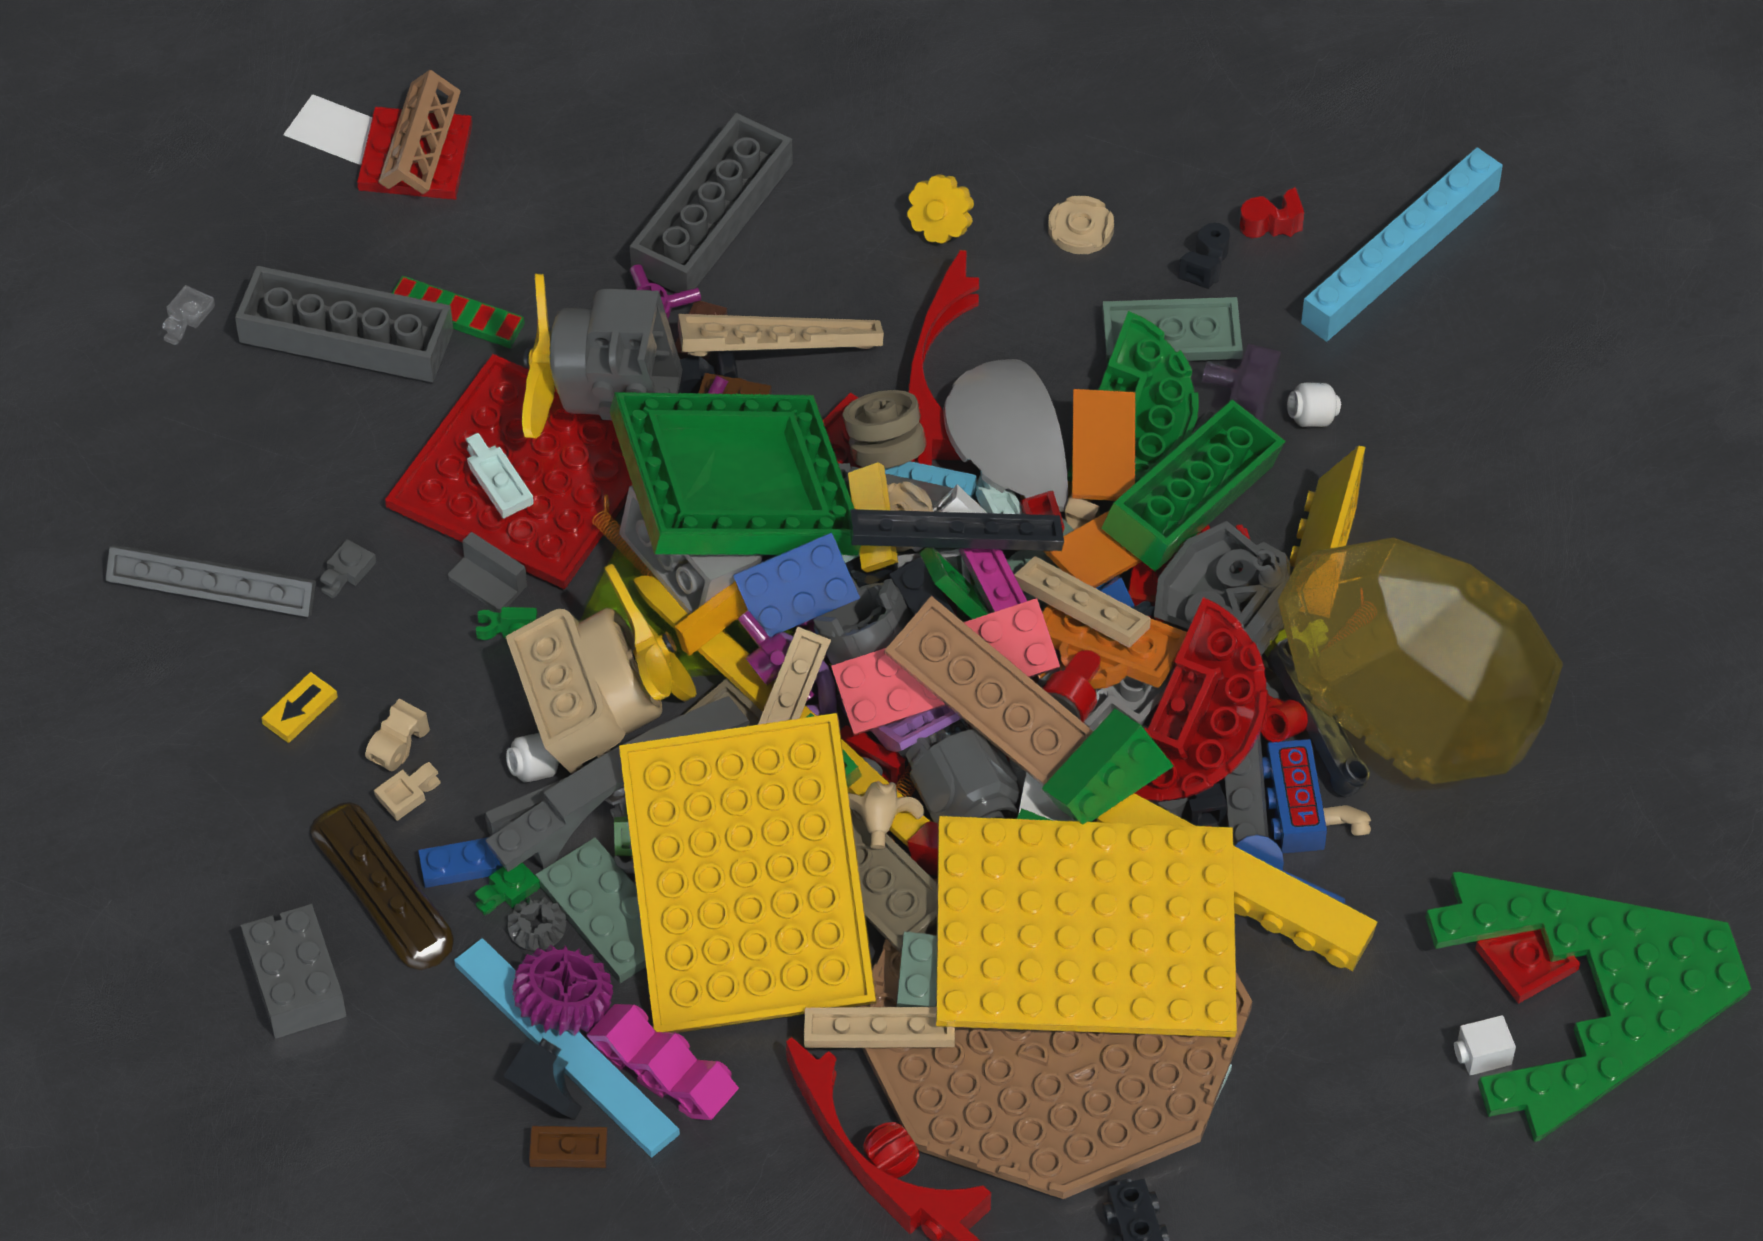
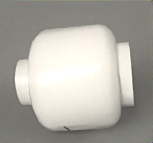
M1300 383L1294 391L1290 392L1287 401L1289 416L1301 427L1329 426L1334 417L1339 414L1341 408L1339 396L1335 395L1334 389L1327 383Z
M540 733L515 738L511 748H508L506 753L509 771L523 782L553 777L557 772L558 763H560L545 749Z

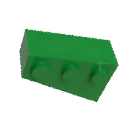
M1114 708L1041 789L1058 809L1083 825L1086 822L1093 821L1174 767V765L1139 723Z

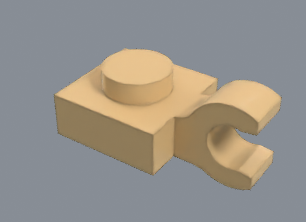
M430 762L422 765L411 776H408L404 770H401L374 789L375 797L398 821L426 801L423 792L431 791L441 783L436 777L438 771Z

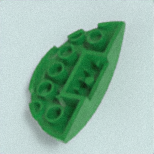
M1128 311L1099 390L1135 392V483H1137L1192 435L1198 417L1199 397L1198 392H1194L1191 380L1192 369L1182 351L1176 352L1164 339L1165 333L1163 330L1145 318ZM1071 463V465H1070V468H1069V471H1068V474H1067V480H1068V481H1071V482H1072V463Z

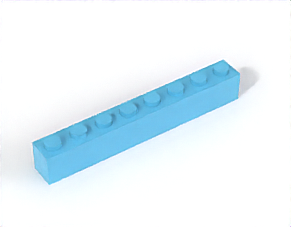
M1478 147L1474 149L1304 298L1301 324L1324 341L1330 340L1499 190L1503 165Z

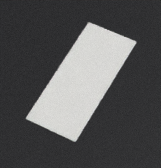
M312 94L283 135L361 165L372 117Z

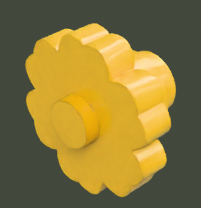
M941 174L932 176L929 181L918 182L914 190L909 194V201L913 206L908 210L907 215L911 221L912 228L915 231H924L925 239L929 242L946 243L952 237L964 235L967 228L972 224L973 220L968 211L974 206L973 199L970 197L967 187H957V181L953 176Z

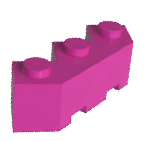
M614 1004L587 1034V1037L596 1048L619 1070L625 1065L632 1069L638 1075L637 1082L660 1098L668 1094L681 1103L678 1106L679 1111L691 1119L712 1120L739 1089L731 1079L732 1073L728 1067L720 1061L697 1060L689 1050L690 1045L683 1036L675 1032H656L648 1023L649 1018L647 1014L637 1005Z

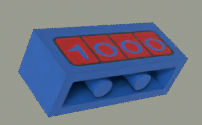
M1311 739L1268 743L1266 757H1262L1264 779L1269 780L1270 788H1266V804L1268 809H1274L1275 818L1271 819L1273 840H1279L1282 853L1324 850L1327 827Z

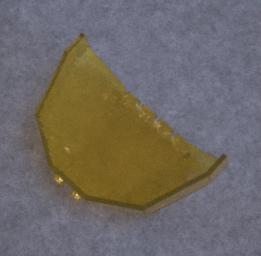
M1394 537L1315 551L1296 564L1278 599V604L1298 681L1310 690V694L1313 697L1311 700L1313 705L1331 718L1334 715L1339 716L1336 720L1338 724L1358 739L1365 736L1366 740L1364 743L1387 761L1393 757L1395 759L1393 766L1412 780L1419 777L1423 781L1428 780L1431 784L1506 774L1525 758L1545 723L1563 667V662L1525 604L1471 564Z

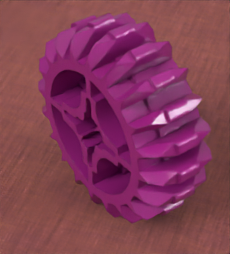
M551 944L546 951L537 948L533 955H526L522 964H519V968L516 969L512 985L515 1006L520 1008L521 1017H531L532 1026L543 1025L545 1033L550 1028L557 1030L559 1036L565 1030H569L574 1036L580 1029L589 1032L590 1028L596 1025L606 1012L609 1011L613 995L610 974L604 972V963H594L593 954L584 956L581 954L580 948L575 952L568 950L566 945L560 950H557Z

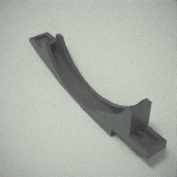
M727 696L650 729L623 745L746 727L750 722L733 700ZM619 747L595 759L544 792L546 798L544 801L486 839L489 849L508 872L531 856L536 859L543 869L555 863L564 845L585 818L611 794L624 786Z

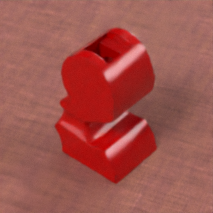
M1296 187L1289 189L1283 195L1282 209L1275 207L1264 196L1250 198L1244 202L1241 207L1239 223L1242 234L1250 238H1259L1268 231L1273 237L1279 234L1292 237L1295 233L1302 231L1304 210Z

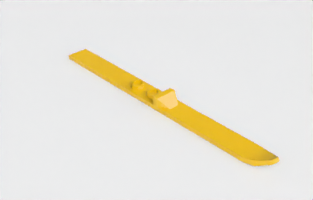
M640 576L634 579L635 587L641 597L674 629L678 623L689 616L656 577ZM722 630L697 651L763 712L775 681L767 686L746 660L750 653L725 630ZM805 705L800 718H805L810 713L814 716L816 715ZM841 739L842 749L855 762L862 775L860 779L848 788L849 793L864 796L871 783L879 781L882 784H889L888 781ZM897 791V798L904 797ZM902 811L895 816L889 830L909 848L907 841L930 820L924 815L921 819H916L908 811Z

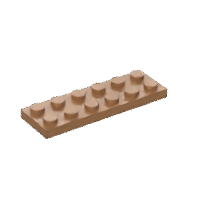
M932 596L884 650L887 656L1042 786L1048 782L1093 732V730Z

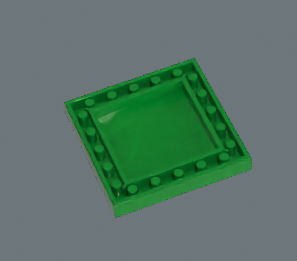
M614 393L610 416L654 554L779 555L832 532L842 555L859 554L861 545H851L848 522L850 509H854L814 395Z

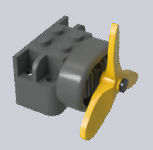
M535 274L538 315L537 333L534 349L526 348L524 353L525 369H530L526 379V392L522 413V426L526 438H538L541 435L554 398L555 387L566 412L571 414L600 415L602 420H612L610 408L615 392L678 393L683 369L659 291L598 290L594 294L592 308H562L555 317L551 331L548 320L544 274Z

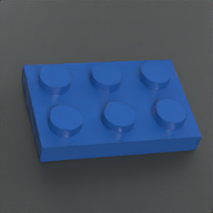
M832 532L733 575L748 610L769 637L860 599Z

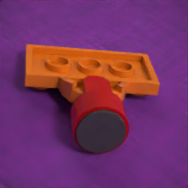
M1048 604L1042 614L1053 646L1059 650L1058 661L1060 671L1054 672L1042 689L1084 723L1097 704V695L1094 689L1108 688L1116 685L1126 676L1159 688L1174 667L1175 658L1187 632L1151 619L1150 629L1128 648Z

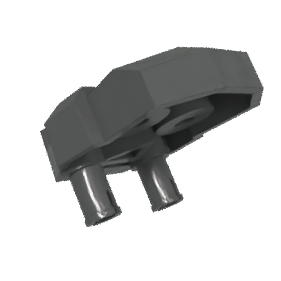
M1228 521L1223 522L1187 539L1158 577L1154 618L1159 622L1188 632L1202 598L1205 597L1229 611L1239 620L1242 628L1247 632L1251 640L1256 643L1262 656L1271 644L1270 641L1274 640L1279 633L1278 630L1284 627L1287 619H1290L1299 607L1291 584V564L1285 553L1265 542L1256 545ZM1243 568L1240 573L1234 574L1236 569Z

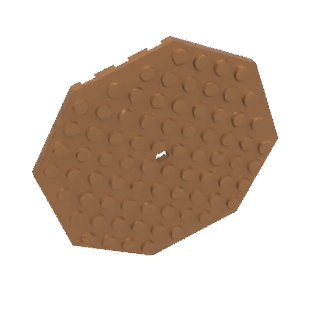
M937 925L927 934L937 935ZM887 939L884 942L881 956L872 970L877 1003L858 1007H896L901 953ZM1236 973L1237 1033L1235 1037L955 1027V1047L862 1049L900 1125L909 1133L920 1152L1065 1199L1201 1142L1251 1012L1252 1000Z

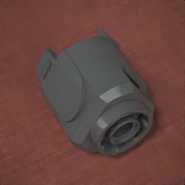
M887 579L884 583L869 584L860 588L853 580L860 599L817 616L814 619L815 633L831 640L826 652L831 665L887 648L913 618L900 590L894 585L892 579Z
M973 728V730L954 734L930 747L924 737L918 738L917 743L913 744L906 753L912 768L910 779L933 822L938 823L939 816L1017 819V810L1022 798V792L1016 782L1018 778L1005 754L976 729Z

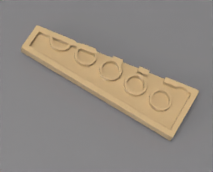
M678 314V332L682 352H688V354L693 356H705L708 354V351L827 347L870 349L873 346H883L884 332L880 320Z

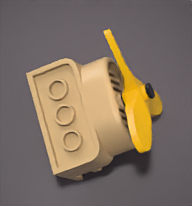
M613 564L604 567L605 572L626 612L630 627L621 615L611 608H605L581 622L569 611L556 609L506 636L544 747L571 774L583 768L582 763L595 756L599 758L610 752V748L620 743L626 734L659 718L662 714L661 700L668 697L671 692L684 702L692 699L697 694L690 674L674 654L677 649L671 636L667 632L659 636L648 624L635 605Z

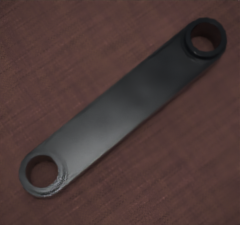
M1286 638L1270 651L1267 657L1268 666L1272 672L1278 675L1290 700L1299 702L1305 708L1308 716L1306 730L1331 775L1330 782L1332 787L1338 794L1350 797L1358 793L1366 785L1370 777L1369 768L1358 758L1305 658V648L1298 640Z

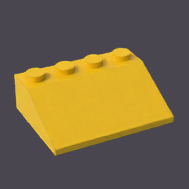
M1357 446L1319 478L1315 492H1308L1304 510L1309 512L1308 519L1301 518L1297 539H1302L1300 547L1293 546L1289 561L1291 567H1294L1290 576L1292 588L1299 605L1296 609L1297 612L1323 618L1327 617L1357 509L1366 447Z

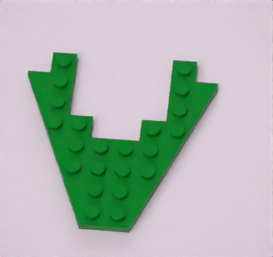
M1453 872L1450 878L1458 904L1429 909L1425 915L1435 949L1541 929L1551 962L1564 960L1569 956L1580 957L1586 955L1606 1017L1575 1023L1573 1030L1582 1057L1483 1076L1478 1081L1488 1117L1524 1110L1534 1142L1542 1140L1747 996L1751 990L1728 922L1463 872Z

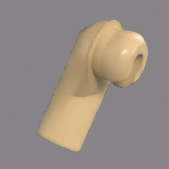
M1348 805L1323 808L1326 826L1347 823L1351 824V832L1354 836L1370 833L1369 821H1371L1368 813Z

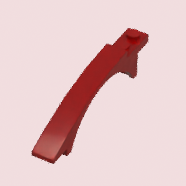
M960 250L947 271L926 315L912 362L909 393L915 395L918 401L921 415L919 422L924 429L927 444L925 450L917 458L911 460V462L932 466V460L962 461L948 438L944 425V410L929 390L923 366L931 345L944 328L962 314L979 306V294L971 293L979 290L980 277H966L967 251Z
M792 1037L786 1041V1057L798 1088L826 1138L865 1190L909 1234L913 1233L921 1225L925 1235L932 1241H981L969 1229L991 1210V1192L983 1185L953 1190L921 1187L892 1177L870 1163L850 1142L840 1125L835 1111L833 1089L837 1076L835 1071L837 1058L830 1051H827L817 1060Z

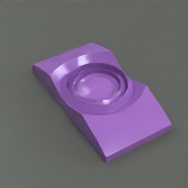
M838 694L836 695L837 704L847 716L841 695ZM945 705L870 730V732L877 737L886 750L898 752L917 743L918 738H926L962 718Z

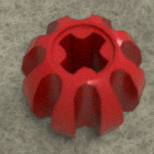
M888 1122L875 1127L867 1135L863 1144L864 1153L870 1163L897 1179L907 1175L916 1166L919 1159L917 1145L905 1128L896 1122Z

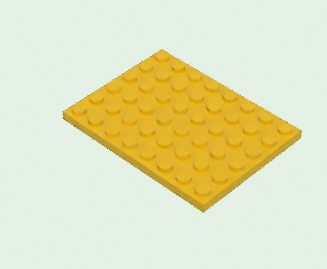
M837 713L619 745L654 1030L656 1032L679 1033L805 1014V1008L856 1007L876 1004Z
M939 816L936 1026L1235 1037L1237 1033L1233 827L1086 822L1082 825L1079 821Z

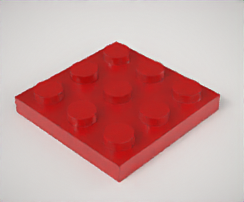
M375 107L357 181L358 191L456 200L473 125L472 116L453 114L429 191L422 194L404 181H400L390 189L379 183L402 109ZM434 112L428 113L432 129H438L439 124ZM426 137L420 138L419 142L424 154H430L431 149ZM418 162L412 163L410 172L422 180L423 174Z

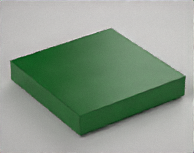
M926 547L920 553L934 584L971 619L988 614L976 588L934 547Z

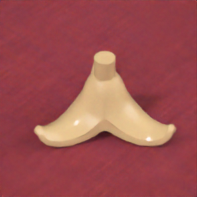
M879 781L871 783L864 796L848 793L850 808L861 815L866 829L871 834V848L873 849L885 848V834L889 831L895 816L899 812L908 811L916 819H921L924 814L923 806L915 798H897L896 784L893 782L889 784H882Z

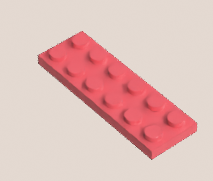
M1037 598L963 622L1029 678L1060 668ZM886 648L831 666L854 736L943 707L946 704L884 653Z

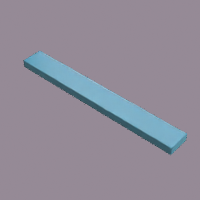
M483 938L454 960L455 967L529 1039L540 1043L541 1039L544 1038L562 1049L558 1056L568 1061L564 1073L651 1158L680 1135L679 1128L579 1031L575 1036L569 1030H565L559 1036L558 1031L551 1028L545 1033L543 1025L532 1026L531 1017H521L520 1008L515 1006L514 995H512V985L516 970Z

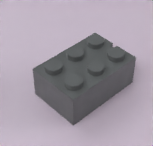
M312 904L280 913L281 920L274 921L272 915L241 925L245 948L275 1038L347 1017L343 994Z

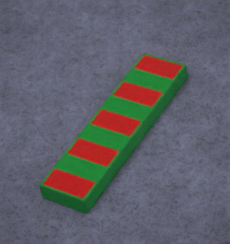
M406 276L401 277L392 294L450 305L454 330L510 349L525 325L523 316Z

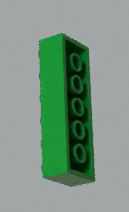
M1232 399L1113 503L1101 529L1152 570L1156 571L1180 550L1187 539L1196 536L1273 467L1286 441Z

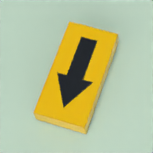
M310 672L262 717V723L287 743H290L338 698L337 690Z

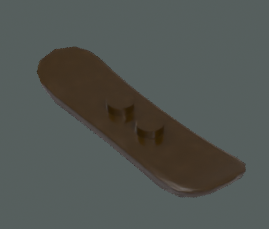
M351 802L340 803L328 809L314 820L310 830L312 839L356 893L399 959L408 967L418 970L439 965L452 952L454 938L451 928L398 860L366 812L357 804Z

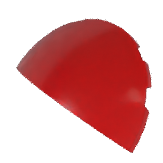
M1205 597L1202 598L1174 663L1176 667L1148 728L1144 727L1145 731L1174 765V767L1135 792V794L1150 802L1187 798L1213 787L1214 784L1228 774H1231L1243 762L1253 748L1264 723L1268 690L1264 672L1265 666L1256 643L1251 640L1236 617Z

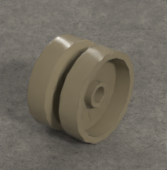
M899 390L878 391L852 401L844 409L843 419L845 429L850 436L849 447L855 464L866 467L879 462L884 465V468H891L917 458L925 450L927 443L924 429L919 422L921 415L915 395Z

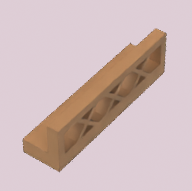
M432 70L427 71L411 82L379 179V183L388 189L400 181H404L422 194L429 191L461 90ZM437 88L448 95L446 104H440L436 94ZM434 112L439 124L438 129H432L428 113ZM426 137L431 149L430 154H424L419 142L420 138ZM418 162L423 174L422 180L410 172L412 163Z

